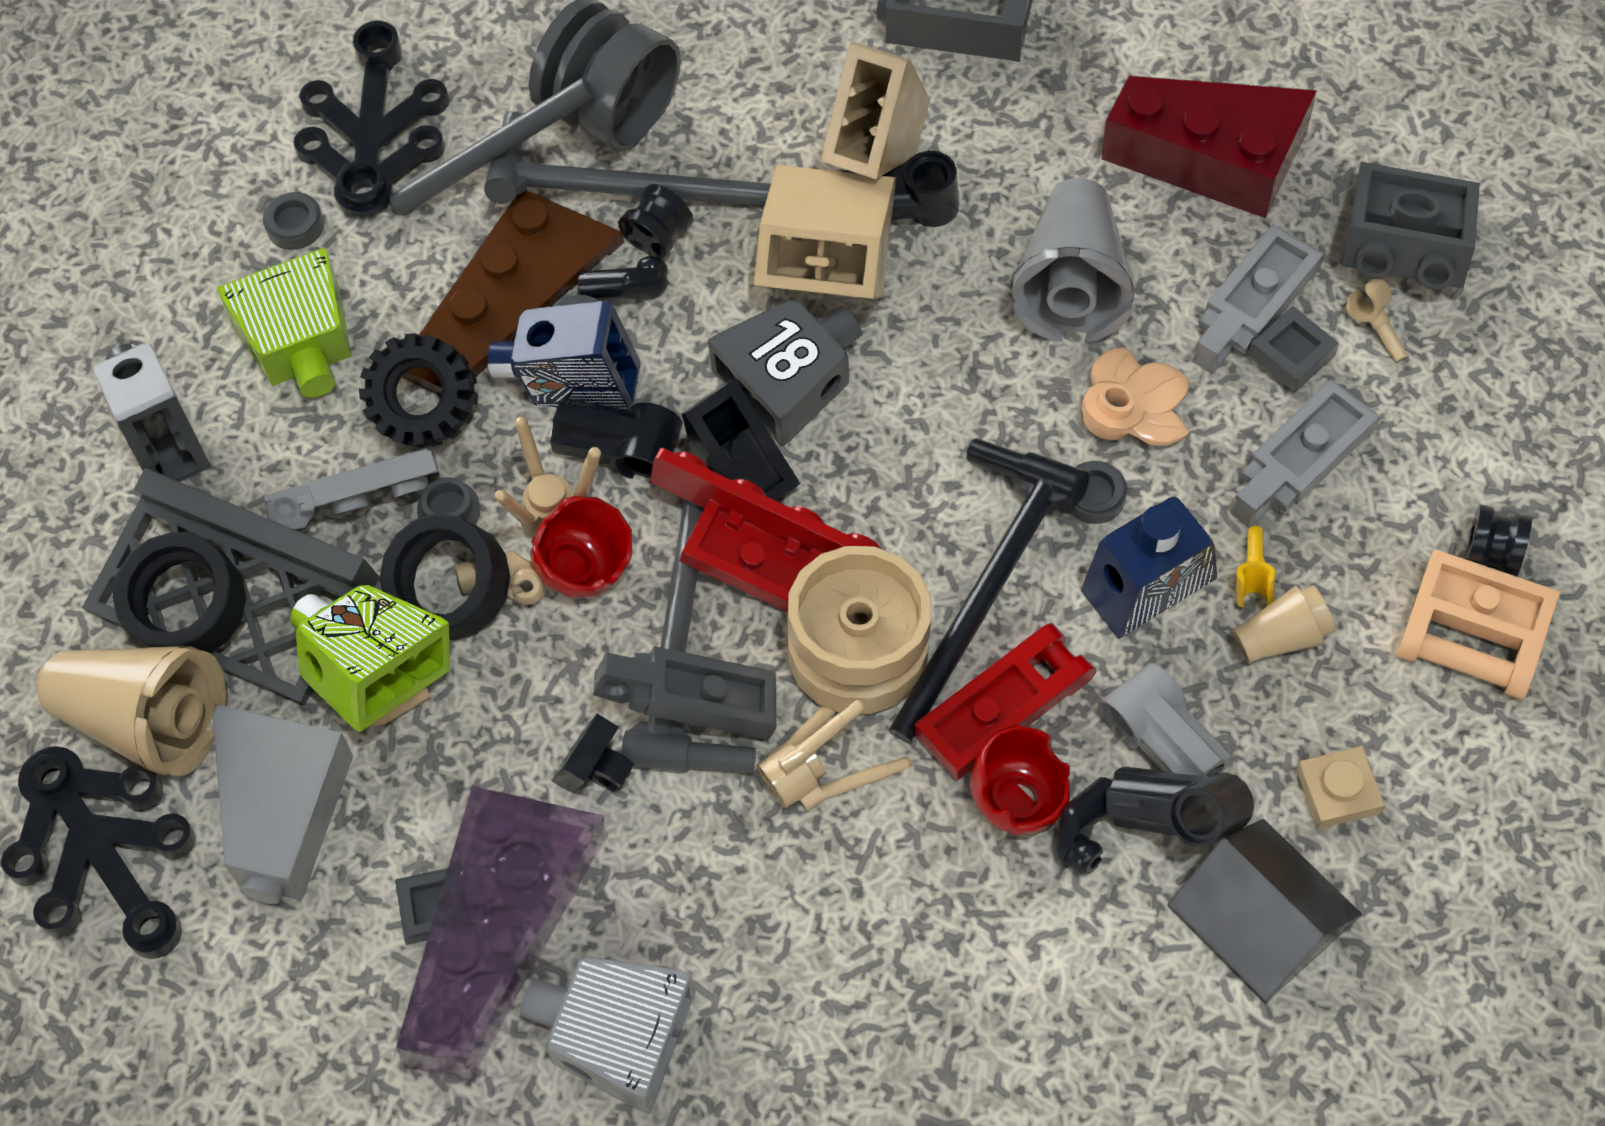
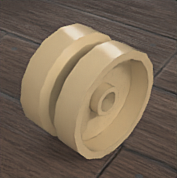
M845 546L823 553L804 567L792 585L788 598V665L798 687L817 704L837 712H842L856 700H862L865 703V709L861 714H873L897 706L910 695L927 666L928 640L931 629V595L921 574L901 556L869 546Z

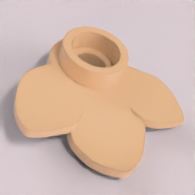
M1124 347L1108 350L1097 358L1090 370L1092 386L1086 391L1081 404L1084 423L1091 433L1106 440H1119L1127 434H1131L1147 444L1156 446L1173 444L1188 436L1189 431L1186 425L1173 412L1188 392L1189 380L1184 373L1164 363H1148L1140 366L1132 352Z

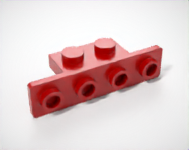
M660 448L654 458L651 483L704 508L682 550L680 562L785 612H788L789 591L799 572L820 554L845 546H869L881 549L874 540L858 533H849L847 535L824 524L819 515L805 507H788L767 497L759 486L744 479L731 480L709 470L706 463L695 455L681 451L673 453L665 448Z

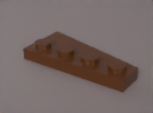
M530 191L516 195L419 335L426 336L427 334L453 346L455 350L465 356L470 363L468 364L470 371L474 372L477 377L488 367L487 356L490 344L494 341H511L514 339L520 315L525 310L549 307L568 288L573 290L578 285V278L582 271H588L606 254L610 256L624 243L622 231ZM423 367L414 368L401 377L440 396L442 394L441 382L431 369Z

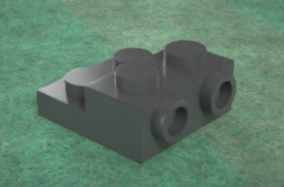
M1361 162L1355 184L1352 212L1346 233L1342 266L1358 269L1362 275L1372 279L1382 278L1386 275L1415 279L1431 290H1441L1448 286L1464 288L1475 249L1480 183Z

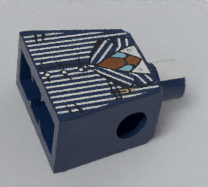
M612 301L527 309L520 315L515 341L492 342L487 356L490 375L493 378H519L536 406L557 407L565 398L628 411L634 405L641 361Z
M1169 497L1158 505L1149 507L1143 514L1106 535L1099 542L1081 592L1114 635L1120 639L1216 580L1215 544L1181 500L1177 497ZM1122 581L1124 590H1120L1115 584Z

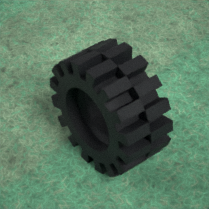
M416 333L405 334V338L400 340L393 337L384 342L387 346L384 350H374L369 356L373 363L369 369L363 367L360 378L365 379V388H359V398L366 403L367 408L363 409L367 420L375 423V429L379 433L391 438L392 441L420 448L422 446L434 447L441 445L443 440L447 438L454 439L462 433L459 428L464 423H470L474 416L470 413L472 404L478 403V393L474 392V384L477 383L476 375L470 371L468 367L470 363L463 354L436 337L427 334L426 336H420ZM419 367L431 369L441 382L442 394L440 401L433 410L426 414H409L399 404L397 398L398 383L401 377L411 369Z

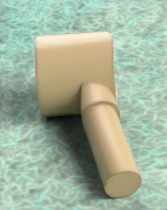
M1380 278L1371 279L1365 285V290L1374 305L1368 303L1362 292L1356 289L1349 296L1346 308L1348 314L1354 320L1370 322L1393 361L1397 363L1409 357L1389 323L1390 320L1384 311L1392 299L1391 289L1384 280Z

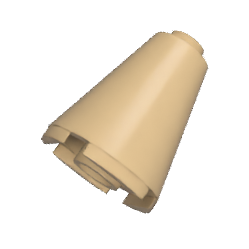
M191 646L61 651L53 655L40 669L36 680L39 702L44 711L154 774L178 777L188 775L208 755L215 740L214 730L206 731L213 717L215 706H225L227 697L224 672L216 657Z

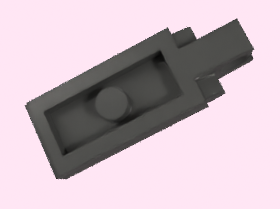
M654 646L650 653H634L632 658L606 652L594 673V696L621 704L629 702V709L638 713L644 712V715L767 740L776 729V673L771 670Z

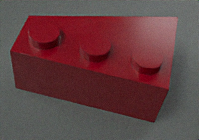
M1128 76L1106 118L1101 159L1266 219L1308 131L1317 90Z

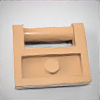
M1433 549L1396 657L1413 663L1419 657L1505 687V695L1523 701L1532 682L1560 591ZM1433 621L1517 650L1515 661L1513 663L1426 633L1429 623Z

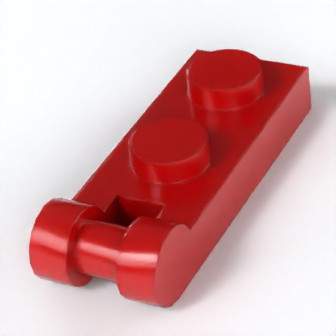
M1049 623L1037 630L915 723L916 736L956 781L972 770L976 756L995 732L1014 725L1028 727L1065 697L1072 696L1095 676L1096 668L1083 655L1075 657L1064 645L1066 637L1053 623ZM1045 662L1055 673L1044 679L1034 668L1035 665Z

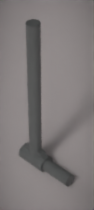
M515 111L506 113L502 126L522 114ZM521 143L489 163L484 192L491 201L498 204H506L513 201L516 195L527 191V187L640 196L648 185L657 184L671 190L682 200L765 207L771 183L531 163L530 158L523 154Z
M684 499L660 647L686 653L698 570L680 562V557L704 508ZM649 716L648 722L641 721L624 733L621 754L634 763L633 767L688 772L689 768L754 773L756 748L692 742V737L680 725H674L675 721Z

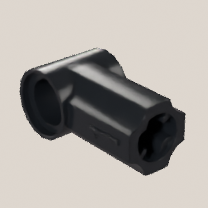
M931 150L920 152L911 157L905 165L898 166L882 175L896 177L892 220L912 218L923 226L939 227L951 222L958 214L960 203L957 169L954 161L947 154ZM849 170L841 171V172L855 173V172H852V171H849Z
M565 398L562 403L558 404L553 418L550 444L554 453L582 459L587 458L591 448L597 447L601 451L599 462L613 465L615 470L622 476L633 479L634 474L650 477L651 479L655 456L660 448H665L674 453L683 422L672 410L654 403H636L628 411Z
M1124 766L1115 770L1113 781L1107 790V814L1111 815L1115 826L1175 835L1184 843L1194 847L1208 846L1224 836L1240 830L1251 820L1254 811L1253 795L1247 784L1238 776L1227 772L1216 773L1209 777ZM1206 798L1213 804L1216 810L1217 821L1210 816L1206 808Z

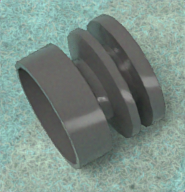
M575 0L565 6L551 22L538 45L531 64L528 84L531 101L538 105L584 77L590 83L596 97L561 118V120L569 125L580 124V128L588 135L617 151L631 150L638 145L664 114L670 103L678 82L681 65L679 47L672 39L642 23L630 24V21L621 12L609 10L598 0Z

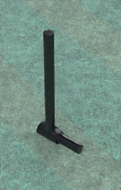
M978 438L971 441L967 449V460L1017 478V482L1021 485L1026 499L889 728L890 734L909 744L912 743L916 736L915 723L932 709L1051 506L1060 508L1071 503H1079L1088 488L1089 474L1087 471L1033 452H1028L1024 455Z

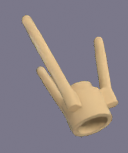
M521 416L515 420V425L532 481L526 486L523 493L524 506L502 489L496 491L495 499L521 523L524 534L532 536L541 521L562 500L572 496L588 497L599 465L601 451L597 447L589 450L575 492H573L569 483L562 477L545 473L528 421L525 417Z
M856 700L831 720L829 719L837 711L821 706L788 740L766 755L767 758L757 764V769L785 809L799 801L808 812L825 799L906 770L911 767L912 762L908 757H903L819 786L817 780L826 774V770L815 754V751L864 711L865 703L862 700Z

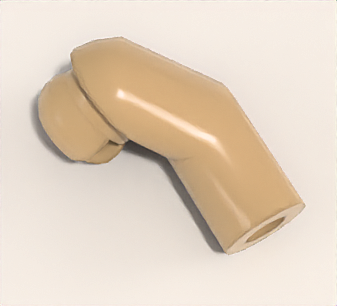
M506 551L510 571L507 596L523 605L534 604L540 601L546 593L547 586L533 569L531 562L513 551ZM476 559L456 564V571L463 595L471 593L475 586L477 574Z

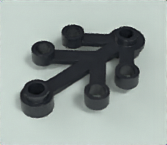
M378 20L361 25L353 36V45L358 61L364 67L359 117L335 97L332 86L325 81H311L305 84L299 93V98L306 114L312 117L324 118L356 147L354 161H348L332 148L326 132L319 127H306L300 130L295 135L293 141L297 156L302 162L317 164L336 181L334 196L338 206L345 213L357 217L371 216L382 211L390 203V195L393 194V182L419 162L430 163L438 160L445 151V144L440 130L434 126L423 125L415 128L410 133L408 143L379 163L380 149L424 115L435 116L444 112L449 105V96L443 82L437 79H426L415 86L412 95L384 115L389 68L400 60L402 48L395 27L388 22ZM384 48L382 51L373 52L376 49ZM430 93L440 95L438 99L431 102L422 100L425 95ZM323 94L327 96L320 103L309 102L315 95ZM431 139L436 141L430 148L422 149L417 147L423 140ZM310 141L322 142L318 148L313 150L303 148ZM361 188H372L365 193L356 194Z
M47 747L32 754L23 764L18 777L19 790L30 805L19 841L9 845L2 854L1 867L14 883L21 886H30L39 882L47 872L48 860L43 852L57 812L69 829L50 892L42 895L35 903L33 916L36 923L47 934L54 937L65 936L77 927L81 916L77 904L89 862H91L126 916L122 932L130 948L137 955L147 959H157L169 954L177 946L181 938L182 926L179 918L167 904L148 899L113 845L159 851L165 858L179 859L186 856L195 845L196 835L193 828L183 816L173 813L163 815L155 822L92 814L81 796L123 799L133 809H148L154 806L162 795V784L157 775L140 765L130 766L122 773L85 769L80 758L73 751L64 747ZM53 768L60 769L59 776L55 781L49 784H41V778L46 771ZM145 779L150 780L149 787L144 793L140 795L130 794V789L135 782ZM174 828L183 829V835L178 842L171 845L163 844V838L168 831ZM34 855L33 864L27 870L15 871V865L21 857ZM67 905L66 914L61 920L54 923L47 922L48 914L55 906ZM159 917L158 927L152 933L147 935L139 934V926L146 918Z

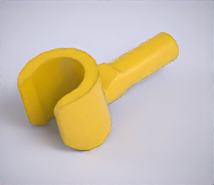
M1251 526L1248 529L1246 563L1241 564L1236 571V603L1239 607H1244V597L1254 592L1267 598V606L1275 601L1276 571L1270 564L1265 563L1263 529L1260 526Z

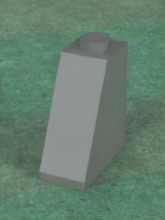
M217 705L213 714V728L225 866L238 885L241 886L240 891L251 899L268 904H278L281 896L302 900L352 762L353 754L342 732Z

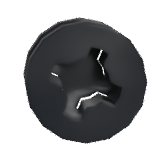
M651 184L639 196L640 205L636 209H628L619 219L618 225L623 236L632 246L650 256L664 259L673 248L672 239L675 235L685 234L694 220L689 207L680 197L664 186Z
M1479 504L1471 525L1464 559L1481 565L1497 567L1499 571L1517 577L1527 550L1532 517L1520 513L1511 518L1497 515L1493 507Z

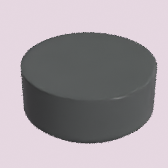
M290 192L276 197L268 204L263 214V225L273 244L282 249L298 250L313 244L320 237L324 229V217L318 202L313 197L305 193Z
M1087 461L1077 465L1076 468L1088 472L1089 484L1082 500L1077 504L1065 505L1067 510L1078 520L1089 524H1102L1113 520L1121 513L1125 505L1127 484L1124 476L1116 467L1102 461Z

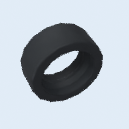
M434 513L413 520L394 536L383 555L379 578L383 592L428 611L416 599L414 589L416 569L425 553L439 542L446 540L459 541L468 546L475 555L477 564L474 588L466 601L453 612L446 614L433 613L449 622V639L457 640L477 634L496 618L507 599L510 571L506 553L492 534L457 515Z
M169 532L146 540L128 555L116 575L112 598L118 621L130 637L143 647L191 646L212 654L232 637L240 624L244 613L246 592L241 573L215 544L194 533ZM186 562H196L209 571L215 583L213 598L202 617L189 627L174 632L164 631L154 626L147 617L145 610L148 592L153 584L169 568Z

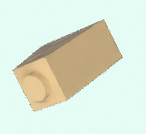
M855 42L849 44L820 159L821 162L877 179L908 161L916 154L930 98L911 60Z

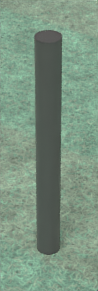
M584 77L578 79L391 194L390 202L393 208L400 215L408 213L593 100L596 96L590 83Z

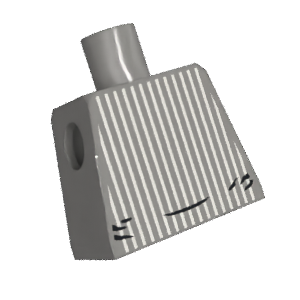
M582 957L577 964L568 989L534 978L525 993L521 1007V1017L552 1027L546 1049L553 1064L633 1108L651 1114L696 992L692 974L682 970L595 957Z

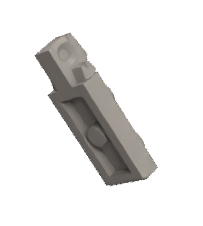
M1273 224L1207 301L1205 314L1200 319L1199 327L1206 332L1196 343L1198 350L1197 355L1193 358V362L1214 374L1232 352L1233 348L1246 354L1250 350L1251 342L1282 315L1319 270L1325 254Z
M1330 379L1252 454L1250 463L1241 476L1248 484L1236 494L1235 499L1237 501L1235 508L1231 510V514L1250 528L1274 504L1286 512L1294 503L1298 504L1377 428L1381 416L1334 380Z
M426 448L264 496V501L270 520L294 530L308 528L320 507L330 505L333 516L369 506L367 494L391 487L394 498L424 490L429 485L428 476L440 472L434 452Z

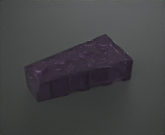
M471 787L396 1046L404 1068L468 1082L472 1081L515 1004L514 1001L543 954L547 941L564 911H567L590 864L596 859L606 841L604 815L480 787Z

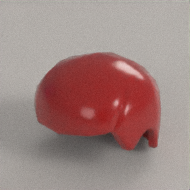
M572 496L562 500L541 521L531 539L530 558L533 569L546 586L570 599L596 597L608 590L622 575L630 563L633 554L631 527L619 509L598 497Z
M1014 725L997 731L988 740L973 763L969 784L972 798L978 810L995 828L1006 831L1011 835L1031 836L1052 827L1065 806L1069 803L1070 780L1068 777L1070 775V766L1068 763L1060 761L1051 749V737L1043 730ZM1019 785L1027 787L1032 792L1035 801Z

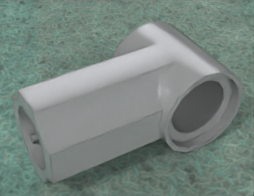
M1149 663L1098 703L1100 714L1108 727L1112 728L1116 725L1127 737L1122 742L1132 749L1140 747L1161 771L1209 777L1216 773H1222L1230 765L1232 756L1187 709L1184 693L1177 682L1167 671L1155 663Z

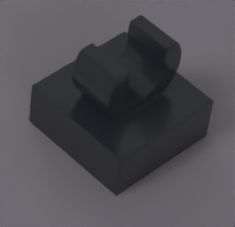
M596 713L584 727L551 781L574 794L586 779L589 778L592 782L614 793L617 787L622 785L634 766V763L621 753L606 748L619 727Z

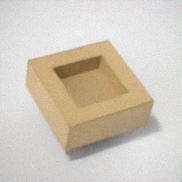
M1363 746L1299 761L1296 771L1317 829L1382 814L1385 804Z

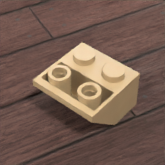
M776 165L759 225L753 285L870 299L883 298L896 177L881 176L874 179L858 173Z

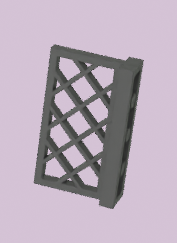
M145 468L133 489L141 498L82 608L95 616L123 627L117 619L115 608L106 605L114 591L118 571L128 555L141 545L140 541L152 518L169 525L171 532L183 533L184 531L186 533H194L224 548L226 556L241 573L246 592V602L243 618L240 623L247 621L255 648L231 658L222 655L219 648L212 655L216 657L223 671L305 706L314 689L301 675L295 686L276 678L269 657L297 646L296 632L265 644L257 616L289 604L292 612L293 607L303 596L315 594L323 590L342 597L358 586L370 585L375 588L380 576L362 557ZM237 554L250 560L240 564ZM193 562L182 563L188 585L158 597L154 586L148 592L145 610L146 615H151L154 626L167 631L161 610L190 598L193 599L198 618L202 617L207 610L203 593L214 589V579L211 575L198 580ZM268 567L277 570L284 591L252 603L244 577ZM291 577L305 583L294 587ZM259 660L262 667V671L250 667L247 664Z

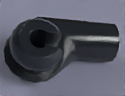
M646 256L637 262L636 268L582 271L578 278V290L580 295H587L597 300L655 299L664 293L668 287L669 282L666 277L669 270L667 264L662 259L655 256Z
M1106 777L1096 779L1073 798L1062 812L1055 853L1058 861L1064 868L1071 866L1079 875L1091 874L1102 860V846L1098 842L1091 840L1090 837L1094 825L1107 815V790L1111 786L1112 780Z

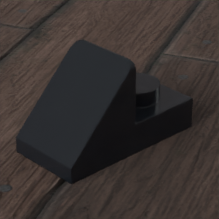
M730 379L681 413L692 455L700 458L707 466H711L714 472L731 480L744 479L759 486L767 497L775 501L801 484L736 379Z

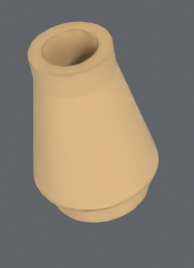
M1314 585L1302 590L1294 586L1247 622L1233 628L1232 632L1247 663L1250 664L1261 658L1323 645V637L1335 632V624L1322 595Z

